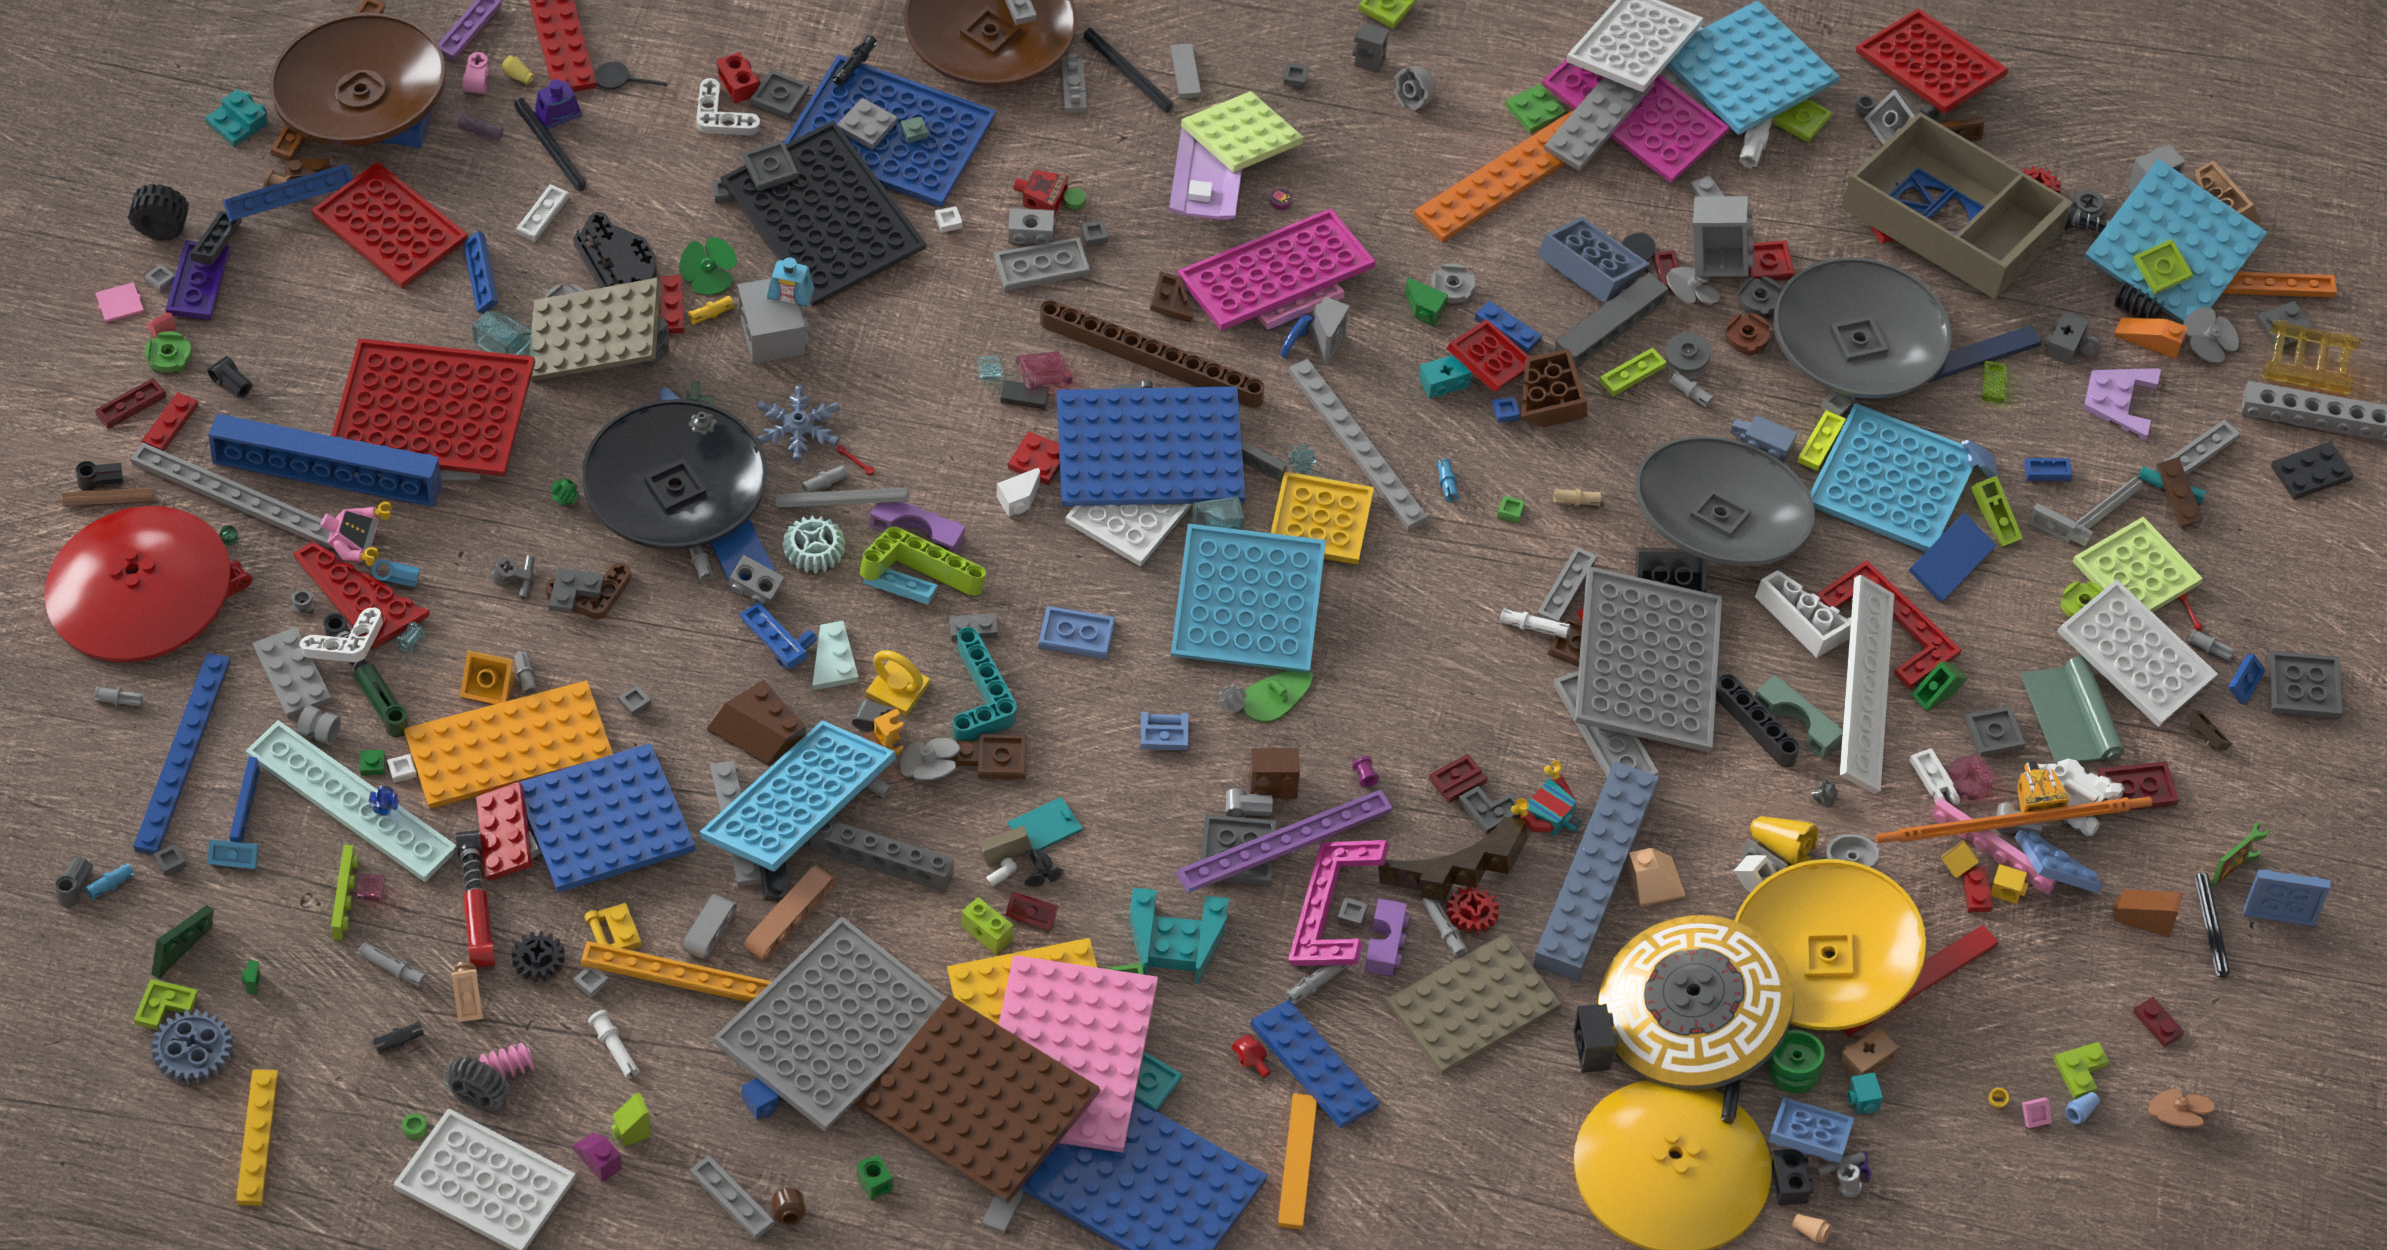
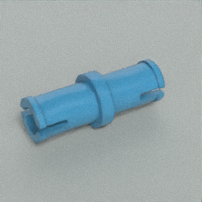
M1442 459L1443 466L1440 460L1436 464L1440 475L1439 484L1443 488L1445 500L1451 503L1454 502L1452 495H1454L1456 501L1460 497L1456 487L1457 478L1453 474L1451 461L1449 459Z
M125 863L111 873H104L102 878L86 886L85 891L91 900H95L109 890L114 891L117 889V885L134 877V871L128 863Z

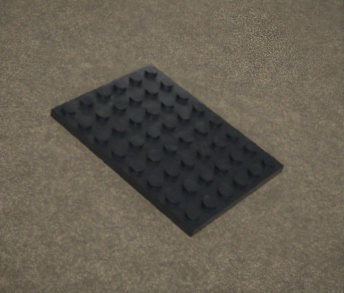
M834 120L786 144L787 150L799 173V178L757 191L746 165L720 177L722 185L777 260L784 261L786 258H794L796 264L809 267L814 286V292L810 300L812 307L926 249L925 241Z

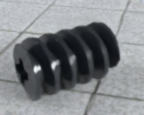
M2124 281L2116 293L2114 306L2118 308L2122 305V311L2124 312L2130 309L2129 314L2131 316L2137 314V318L2156 319L2163 309L2165 302L2162 301L2157 305V297L2149 301L2150 293H2146L2142 297V289L2134 293V285L2132 284L2129 288H2125L2127 281Z

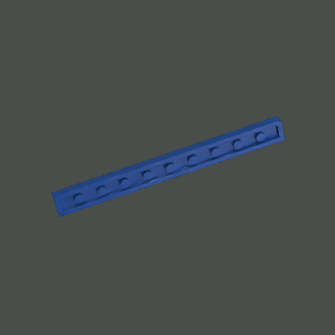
M207 653L133 845L136 852L153 855L160 851L231 663L230 657Z

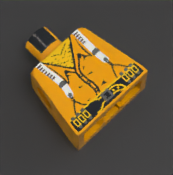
M2035 761L2029 762L2024 766L2025 773L2020 775L2017 784L2021 812L2065 807L2068 805L2069 796L2054 770H2040L2038 763Z

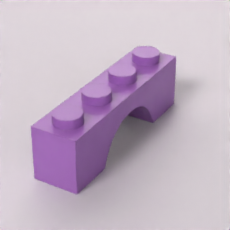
M905 502L876 503L870 513L871 528L881 532L890 527L918 529L927 534L933 544L954 554H957L965 541V526L956 521L945 519L936 513L920 509L916 505H910Z

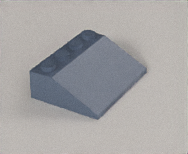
M1580 217L1546 234L1537 254L1546 264L1556 268L1563 276L1570 278L1580 288L1587 290L1597 300L1604 303L1616 298L1623 289L1632 284L1650 265L1584 217Z

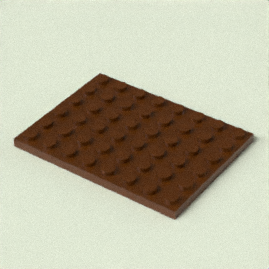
M948 995L899 1053L895 1061L861 1098L857 1106L859 1110L1008 1204L1101 1090L1096 1084L953 996Z

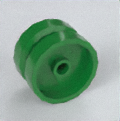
M1789 1030L1779 1048L1769 1059L1768 1071L1773 1084L1781 1090L1790 1093H1804L1818 1085L1822 1076L1825 1057L1821 1041L1812 1033L1803 1030Z

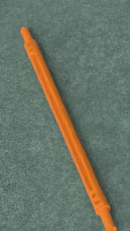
M2126 797L1963 821L1906 827L1904 829L1899 828L1895 832L1875 834V841L1877 844L1892 841L1902 843L1905 841L1910 842L1913 840L2101 814L2128 812L2133 808L2152 806L2151 797L2128 799Z

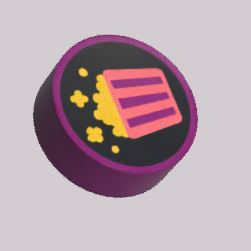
M1284 188L1272 191L1270 196L1272 207L1278 210L1288 209L1292 204L1291 192Z

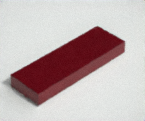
M152 378L95 409V414L105 427L109 429L166 398V392Z

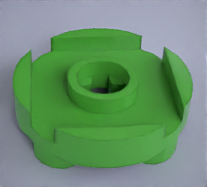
M172 331L157 334V338L150 339L145 346L146 360L153 371L164 373L182 372L185 370L186 364L189 363L192 355L189 341L184 339L180 333ZM169 349L172 351L171 354H163L166 353Z

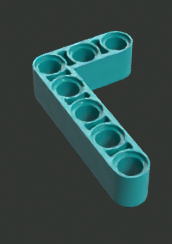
M972 627L960 629L957 635L958 653L986 704L956 715L952 722V736L955 741H975L979 739V734H994L1014 726L1017 719V705L979 633Z

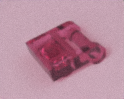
M1059 351L1017 356L1016 363L1028 389L1036 388L1039 385L1059 383L1070 385L1072 383L1071 372L1067 371Z

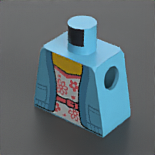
M794 258L777 261L771 277L767 298L808 307L814 292L809 267L796 264Z

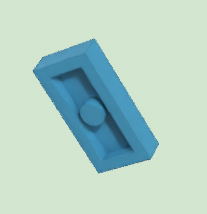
M211 839L209 840L207 864L256 869L259 844Z

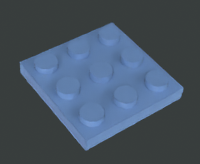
M2258 870L2244 905L2243 916L2315 926L2330 890V880L2320 877L2299 876L2294 873L2285 874L2272 870Z
M1783 1097L1769 1142L1775 1143L1780 1147L1799 1150L1803 1154H1812L1822 1157L1827 1161L1841 1163L1854 1118Z

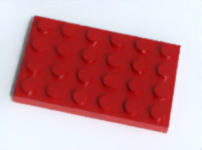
M1919 8L1856 46L1857 54L1943 113H1947L2008 75V68Z
M378 161L311 209L314 218L402 289L468 240V234Z

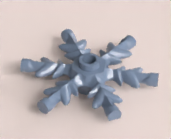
M796 385L795 396H789L794 404L790 405V407L795 410L791 414H786L785 408L781 411L776 403H773V407L763 401L758 404L759 410L767 412L764 417L775 418L774 421L783 420L785 422L784 426L774 425L776 429H764L767 434L757 437L759 443L762 445L771 439L772 443H776L780 435L784 439L785 433L789 432L793 437L788 442L793 443L789 446L788 451L794 450V462L802 461V450L808 451V448L803 443L808 442L804 438L807 433H811L812 439L816 436L821 444H824V440L832 445L837 446L840 440L839 437L830 435L833 430L821 429L823 426L814 427L812 425L814 420L823 422L822 418H833V415L830 413L840 410L838 402L832 403L828 407H825L823 403L817 411L813 408L812 414H806L803 410L809 406L804 405L808 401L809 396L803 397L804 386Z

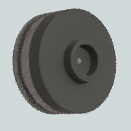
M1686 332L1674 336L1668 342L1666 347V366L1673 375L1679 372L1687 379H1694L1702 376L1710 366L1711 348L1704 337L1696 333Z

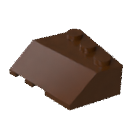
M1570 349L1526 358L1521 420L1546 427L1587 417V401Z
M762 680L726 702L707 727V731L713 735L715 733L720 735L727 743L731 745L734 743L744 749L746 754L769 766L779 760L806 735V726L766 681Z

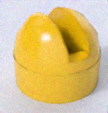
M1994 1088L1988 1097L1990 1105L1996 1109L2006 1106L2009 1101L2008 1092L2003 1088ZM1993 1099H2004V1102L1993 1101Z

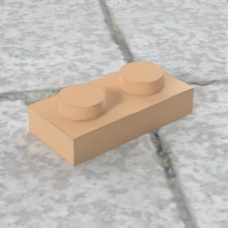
M476 969L451 973L458 1022L483 1019Z

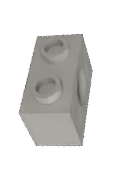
M1010 208L1008 243L1039 245L1053 242L1054 211Z

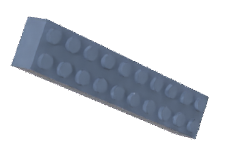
M1616 761L1613 762L1535 952L1534 967L1579 982L1626 867L1628 854L1632 852L1656 793L1659 776Z

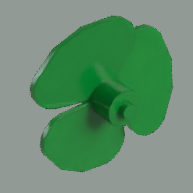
M711 237L706 241L705 251L700 242L692 241L682 252L679 263L680 274L684 281L692 282V288L698 294L713 295L721 293L733 283V276L725 270H731L736 266L737 257L734 249L726 241L717 237Z

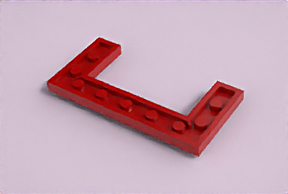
M1868 560L1816 594L1820 597L1819 601L1829 608L1833 606L1839 609L1853 599L1854 578L1859 575L1894 593L1893 619L1925 648L1895 669L1894 675L1909 689L1922 682L1940 661L1950 662L1961 654L1962 649Z

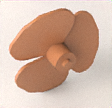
M2168 1089L2157 1094L2150 1101L2148 1113L2151 1116L2157 1117L2160 1121L2172 1126L2184 1128L2201 1127L2204 1120L2194 1113L2210 1114L2215 1111L2214 1102L2210 1099L2195 1094L2182 1097L2181 1091L2177 1089Z

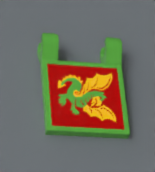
M2256 823L2251 834L2220 859L2211 886L2213 888L2216 887L2245 862L2257 860L2261 851L2258 850L2257 853L2250 852L2253 842L2266 839L2269 830L2259 832L2258 829L2261 824Z

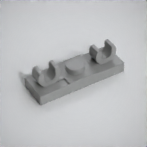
M1068 54V59H1061L1065 113H1086L1083 58H1077V54Z

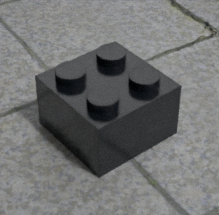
M1607 1003L1583 1005L1577 1008L1573 1034L1581 1073L1608 1071L1611 1069L1612 1061L1616 1059L1615 1048H1618V1037L1612 1031L1614 1017L1612 1012H1608Z

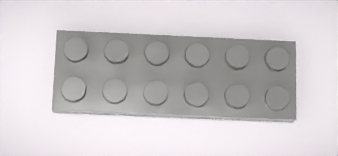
M1603 77L1544 145V150L1576 170L1581 171L1652 89L1655 80L1644 92Z
M1578 671L1553 681V686L1573 720H1575ZM1575 723L1606 777H1608L1614 761L1658 776V770L1637 736Z

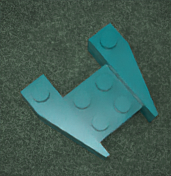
M1133 887L1129 924L1139 963H1142L1143 974L1147 975L1148 967L1196 972L1195 983L1198 984L1225 935L1229 898L1205 895L1202 921L1155 916L1157 890Z

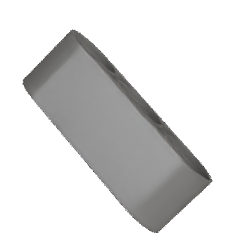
M713 894L685 937L682 950L706 960L736 912L737 903Z

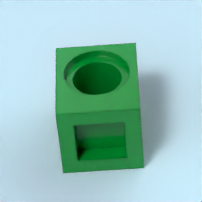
M879 1155L873 1158H865L857 1165V1179L870 1200L893 1190V1177ZM871 1174H877V1175H879V1176H877V1177H870L869 1175H871Z

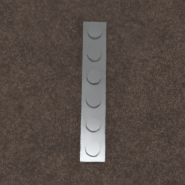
M733 760L710 764L720 813L741 794ZM730 852L738 887L762 883L758 864Z

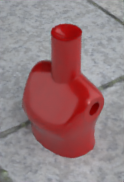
M1252 1034L1245 1035L1232 1044L1231 1049L1238 1056L1243 1067L1254 1066L1263 1078L1270 1075L1271 1071L1263 1063V1060L1267 1057V1052L1263 1045L1254 1039Z

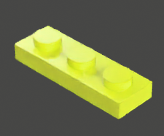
M1825 410L1799 455L1797 462L1818 471L1839 436L1846 418Z

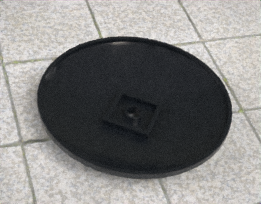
M683 399L660 400L642 404L612 419L598 432L591 442L582 468L584 494L588 505L599 521L613 533L627 541L649 548L664 550L700 547L718 541L737 530L750 518L760 504L767 480L766 459L763 449L747 425L733 414L719 407L704 402ZM699 412L712 414L713 419L717 421L714 431L706 435L693 433L692 428L689 427V422L692 420L691 416L698 415ZM673 483L681 485L676 489L670 487Z

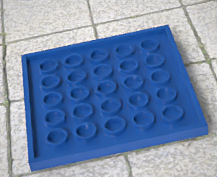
M651 743L520 782L524 786L527 820L541 850L542 857L557 893L696 851L695 843Z

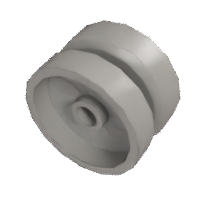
M1846 834L1834 838L1828 844L1826 859L1852 861L1877 870L1879 850L1876 844L1869 838L1856 834Z

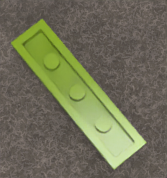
M344 844L331 923L334 940H343L344 931L349 929L347 910L352 909L353 901L352 896H350V890L355 889L356 876L353 875V871L358 869L359 855H355L353 845Z

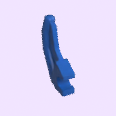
M1304 314L1299 319L1283 344L1280 354L1282 357L1286 358L1300 336L1304 337L1309 333L1310 330L1308 328L1315 318Z

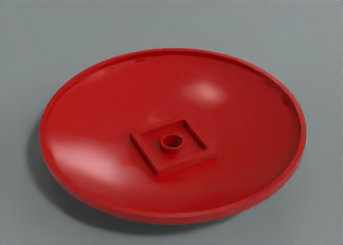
M142 506L124 509L106 515L87 525L60 550L50 567L46 579L45 606L48 617L56 632L75 650L104 661H144L179 649L196 638L211 624L227 598L231 583V564L226 547L219 535L199 517L180 509L163 506ZM132 569H139L135 574H128Z

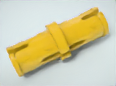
M729 295L715 302L709 301L705 303V306L689 311L688 316H692L689 319L693 325L709 318L715 319L717 315L734 309V304L731 305L734 302Z

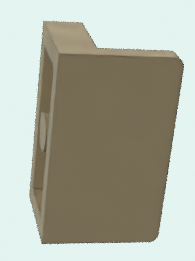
M1024 826L979 841L987 866L1002 861L1005 858L1032 850Z

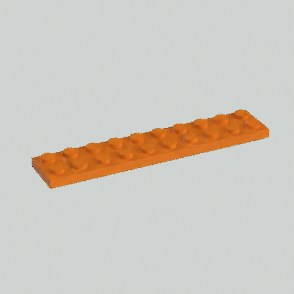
M1575 110L1570 111L1415 209L1413 216L1443 243L1564 166L1566 163L1546 152L1544 145Z

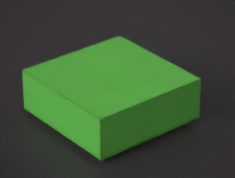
M1503 496L1497 518L1519 523L1526 501Z

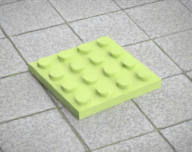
M1251 91L1186 117L1181 121V127L1232 172L1303 144V136Z
M2144 517L2079 553L2073 559V563L2091 582L2099 585L2104 590L2117 579L2151 612L2156 611L2197 587L2203 580Z

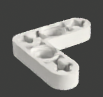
M707 78L701 82L697 110V128L699 131L709 134L749 136L759 132L760 119L755 114L718 112L720 84L717 80ZM709 88H712L711 95H708ZM706 103H712L714 105L712 108L703 107V105ZM732 121L734 124L732 126H725L723 122Z
M368 608L362 611L348 638L309 635L302 638L300 647L303 656L346 662L363 660L383 624L380 610ZM369 633L366 636L358 637L360 634ZM331 647H338L335 650H328Z

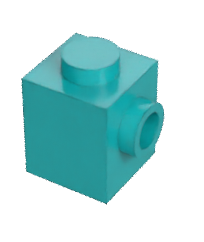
M1875 1073L1851 1076L1847 1097L1849 1104L1854 1106L1856 1114H1871L1880 1110L1883 1096Z

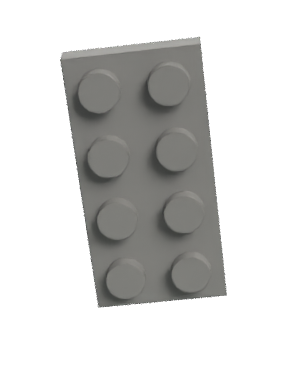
M297 627L252 643L254 652L287 719L301 714L308 705L318 708L332 702L331 695L313 659L307 658L302 654L300 647L302 637Z

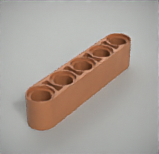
M817 865L810 868L750 933L744 943V949L762 961H767L831 892L835 886L836 877Z

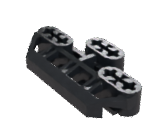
M595 212L591 214L581 233L577 230L573 238L574 246L598 288L613 286L612 278H615L620 285L653 279L657 276L656 255L647 240L640 235L613 225L605 213ZM588 234L590 235V238L594 243V245H591L589 247L586 244V242H588ZM600 256L604 258L608 266L600 268Z

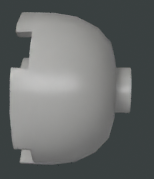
M1410 66L1398 71L1394 79H1397L1394 94L1402 107L1408 106L1412 110H1417L1428 105L1434 98L1436 83L1432 74L1425 68Z

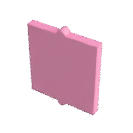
M134 282L95 293L99 303L98 310L102 311L106 323L144 313L140 301L141 295L137 293Z

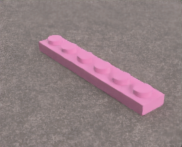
M1942 798L1935 803L1932 817L1939 824L1972 819ZM1990 830L1956 834L1972 843L1978 850L1990 855L1997 863L2026 872L2025 880L2033 884L2037 890L2049 895L2054 889L2056 880L2039 875L2024 853Z

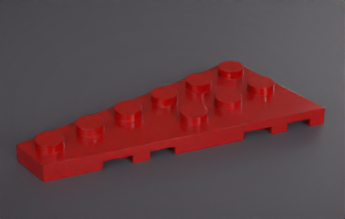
M311 542L293 552L295 560L339 613L346 617L347 622L352 628L365 609L377 608L380 610L383 624L370 650L430 616V612L426 608L416 606L411 599L401 597L389 586L365 572H359L352 564L344 563L336 558L335 554L315 542ZM369 633L360 634L359 637L366 636Z

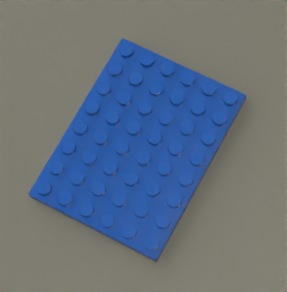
M838 55L785 141L790 143L833 120L838 124L861 98H864L897 116L898 123L873 150L846 136L883 187L943 207L995 119L996 110L864 63L859 65L843 87H839L834 84L832 77L848 58ZM922 116L928 131V138L907 143L901 129V121Z
M1237 387L1057 390L1062 506L1245 503Z
M1134 1099L1124 1153L1058 1143L1020 1190L1123 1250H1215L1267 1181L1268 1175Z

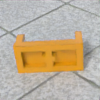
M894 709L874 719V743L895 751V756L904 750L903 745L895 749L893 748V743L900 740L899 730L904 726V722H899L900 712L898 709Z

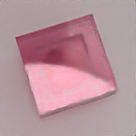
M361 873L357 891L358 899L382 901L386 881L385 875Z

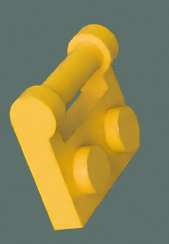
M626 903L600 911L592 910L584 915L586 923L591 926L597 943L627 950L641 947L640 937ZM606 921L614 941L613 944L607 943L599 922Z

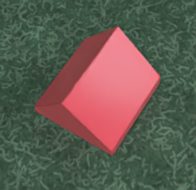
M169 312L162 314L146 325L156 338L157 334L176 329L173 316Z

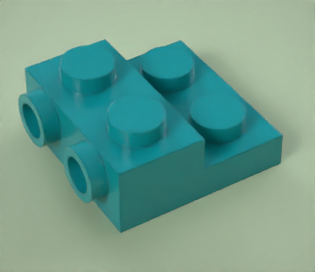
M239 89L221 100L222 106L205 117L206 124L233 147L268 125L267 110L261 103L256 105L249 92H241Z

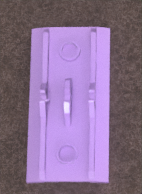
M1181 128L1169 211L1185 216L1219 220L1235 219L1242 169L1232 172L1184 128ZM1190 180L1212 183L1210 202L1188 200Z

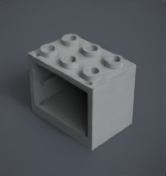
M1748 196L1695 197L1693 215L1695 276H1748L1749 267H1753L1754 241L1752 239L1753 205H1748Z
M771 278L738 284L739 315L753 364L805 355V345H809L808 334L805 332L809 331L807 318L802 317L804 313L803 306L768 299L767 293Z

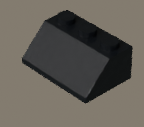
M1636 547L1635 577L1706 593L1708 560L1677 548Z

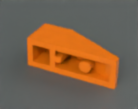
M2121 318L2113 336L2176 359L2184 343L2188 327L2168 319Z

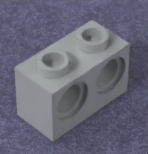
M743 555L730 576L728 585L737 594H745L751 597L754 603L759 602L762 606L769 607L783 584L784 576ZM741 574H746L751 579L748 581H744L740 579L739 576ZM767 585L771 590L764 592L760 589V586Z

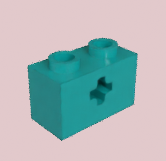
M1451 355L1421 364L1418 379L1428 398L1469 387L1472 372Z

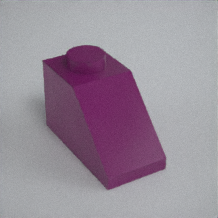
M592 1132L572 1146V1149L601 1182L622 1170L621 1154L604 1136Z

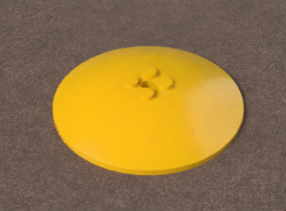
M1822 859L1801 862L1786 867L1766 878L1747 896L1734 920L1759 932L1770 941L1784 959L1791 976L1794 992V1010L1791 1024L1803 1028L1842 1030L1857 1027L1880 1018L1900 1004L1916 984L1924 964L1926 953L1925 929L1920 913L1910 896L1885 874L1852 861ZM1825 951L1835 953L1832 958H1825L1822 954Z
M1648 1080L1624 1086L1597 1104L1587 1116L1580 1129L1574 1152V1172L1580 1194L1592 1214L1602 1225L1619 1238L1645 1250H1713L1739 1237L1753 1224L1762 1211L1769 1194L1772 1176L1771 1158L1765 1138L1759 1127L1739 1105L1737 1106L1734 1122L1732 1124L1723 1122L1721 1115L1724 1094L1713 1088L1683 1090L1659 1085ZM1677 1151L1682 1157L1680 1159H1673L1669 1156V1153Z

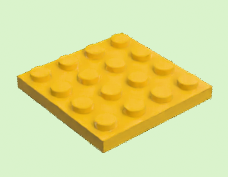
M1284 471L1271 533L1326 540L1324 559L1358 565L1374 487Z

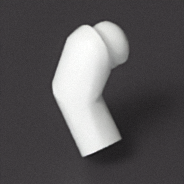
M1011 858L1003 859L1001 862L1002 867L986 877L992 887L1016 872L1017 865Z

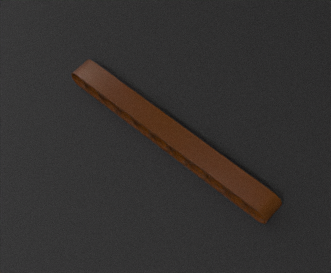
M1053 300L1044 301L1040 306V324L1047 330L1196 387H1237L1238 403L1257 408L1263 404L1265 386L1260 379Z

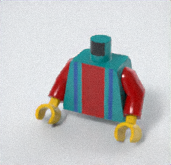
M1554 760L1551 761L1554 771L1550 765L1544 768L1545 774L1553 776V779L1548 778L1528 802L1524 798H1519L1515 800L1517 805L1511 807V812L1514 815L1521 814V820L1526 821V825L1532 832L1557 835L1564 826L1576 832L1582 823V820L1574 816L1576 809L1575 798L1562 774H1559L1562 765L1559 761Z

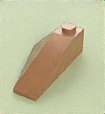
M2214 160L2195 170L2198 186L2256 225L2260 224L2255 205Z

